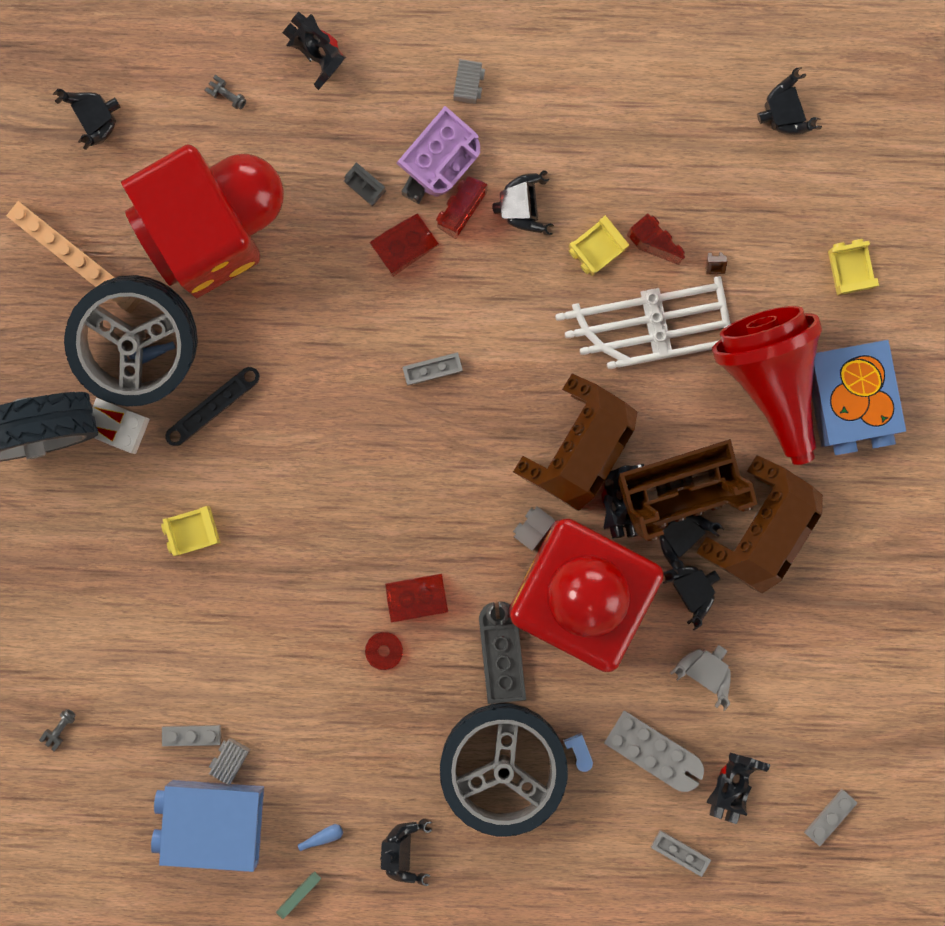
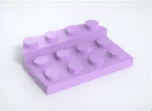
M444 106L396 164L425 188L424 191L438 197L447 193L479 156V137L467 124Z

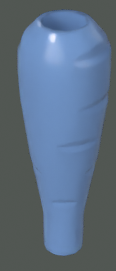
M174 342L143 348L142 364L169 350L175 349ZM136 352L132 355H129V358L135 359Z
M333 824L306 841L299 843L298 848L300 851H303L310 847L333 842L342 837L343 830L340 825Z

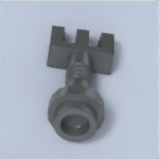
M214 75L213 79L218 84L212 81L209 83L214 88L213 91L208 87L204 90L214 98L221 94L233 102L232 106L235 109H242L246 104L245 97L242 94L236 96L225 89V80L217 75Z
M69 709L62 711L60 714L62 719L53 732L47 729L39 741L44 742L46 738H49L45 745L49 747L54 742L55 744L51 750L55 752L63 742L58 736L68 723L72 724L75 721V713Z

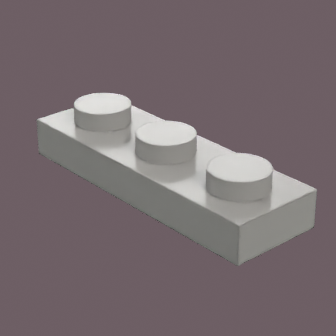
M458 352L403 366L407 386L463 372Z
M221 725L162 727V746L221 745Z
M841 789L804 833L817 845L821 846L857 805V802Z
M659 830L650 846L652 849L701 877L711 862V859L661 830Z

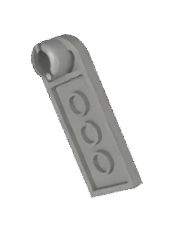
M625 710L604 742L613 750L678 791L688 792L699 785L698 781L685 775L686 771L700 780L703 778L704 767L696 755Z

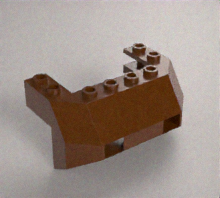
M572 373L562 390L585 404L580 415L548 468L522 456L513 473L553 495L569 507L579 511L596 496L635 430L638 411L599 385Z
M731 439L626 471L619 475L618 482L624 504L635 532L648 541L657 540L659 536L664 535L660 527L668 525V522L671 521L680 522L690 515L699 516L709 509H721L722 505L729 504L737 510H741V512L749 511L752 509V506L758 505L753 483L740 476ZM708 470L707 474L692 478V475ZM656 486V490L647 492L646 489Z
M756 455L747 472L754 475V478L773 487L772 491L735 551L706 537L697 554L713 565L737 577L753 590L763 594L782 581L822 515L823 495L812 485L786 468Z

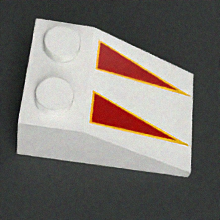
M96 398L92 407V416L95 417L98 436L94 438L121 450L136 454L150 419Z

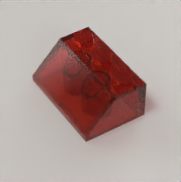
M469 176L466 180L462 179L457 186L459 190L455 196L452 195L447 201L446 205L448 207L445 212L441 211L437 216V228L457 239L487 194L488 184Z
M442 573L385 584L391 623L449 612Z

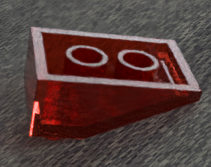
M417 213L376 237L370 242V245L391 276L394 277L437 247L439 243Z

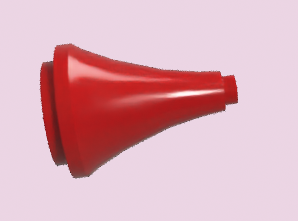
M785 306L758 312L728 325L720 332L721 340L715 343L712 347L715 362L722 366L743 387L764 414L778 438L785 456L791 458L793 465H802L811 462L815 458L813 450L816 448L813 430L811 400L814 361L822 326L817 315L804 313V309L800 306Z

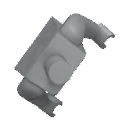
M720 645L716 647L712 654L705 649H698L689 653L670 672L671 675L674 673L678 675L677 681L684 677L686 673L713 693H717L718 701L715 704L716 708L721 704L724 707L723 711H725L730 705L728 695L731 672L728 668L729 665L721 661L728 651Z

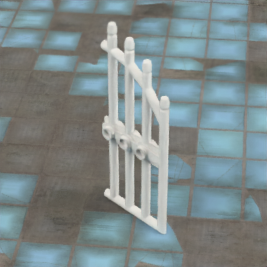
M721 276L714 277V284L660 294L659 288L641 291V298L581 309L579 303L572 305L573 311L555 315L557 321L577 318L581 328L565 332V338L585 335L594 345L581 348L580 354L587 355L589 353L604 352L617 359L616 362L611 361L607 363L608 369L712 350V347L718 341L672 350L670 338L721 329L731 324ZM712 291L717 293L718 302L669 312H664L662 301ZM643 305L645 313L643 317L591 327L588 326L584 318L587 315ZM720 309L722 321L668 331L667 319ZM647 324L649 335L603 343L595 335V333ZM651 342L653 353L630 358L614 349Z

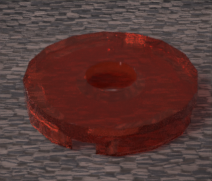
M379 632L369 638L365 646V656L372 667L378 670H389L399 664L403 656V646L396 635L390 632ZM385 645L389 648L390 652L387 656L379 654L380 646Z

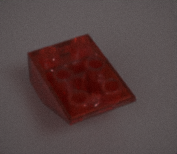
M647 213L629 229L627 236L639 250L680 265L686 258L683 248L672 242V236L667 230L663 231L659 227L660 223L655 216H650Z

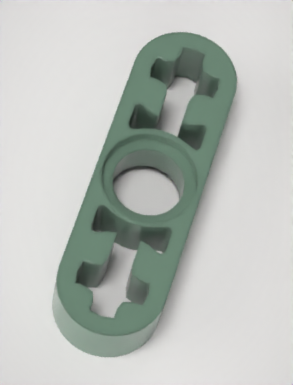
M314 871L279 907L276 914L284 919L313 889L321 877Z

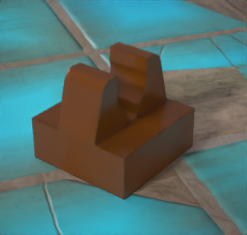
M712 252L708 253L706 274H725L728 262L727 256H724L722 252H719V256H712Z

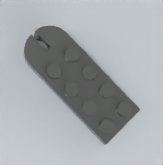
M498 601L500 619H496L495 602L484 606L479 615L488 704L526 700L519 628L511 621L509 615L510 604L503 601Z

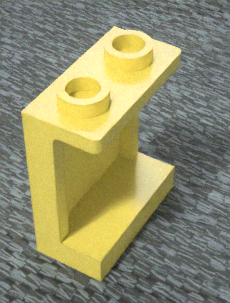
M605 215L596 225L569 244V253L575 260L578 258L582 263L580 266L586 274L590 273L593 276L629 247V244Z
M858 239L852 241V244L845 245L844 242L837 243L828 251L837 296L873 289L879 286L878 278L874 279L868 250L869 241Z
M210 506L163 519V524H161L162 531L169 540L167 542L168 551L173 556L221 543Z

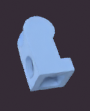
M582 733L564 739L566 748H572L576 756L575 764L578 770L582 772L589 771L593 766V761Z

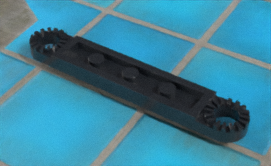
M253 367L244 368L169 428L165 434L168 444L172 446L182 445L253 388L260 380L258 370ZM249 371L255 374V379L252 382L245 380V374ZM174 431H178L181 436L177 442H173L170 438L171 433Z

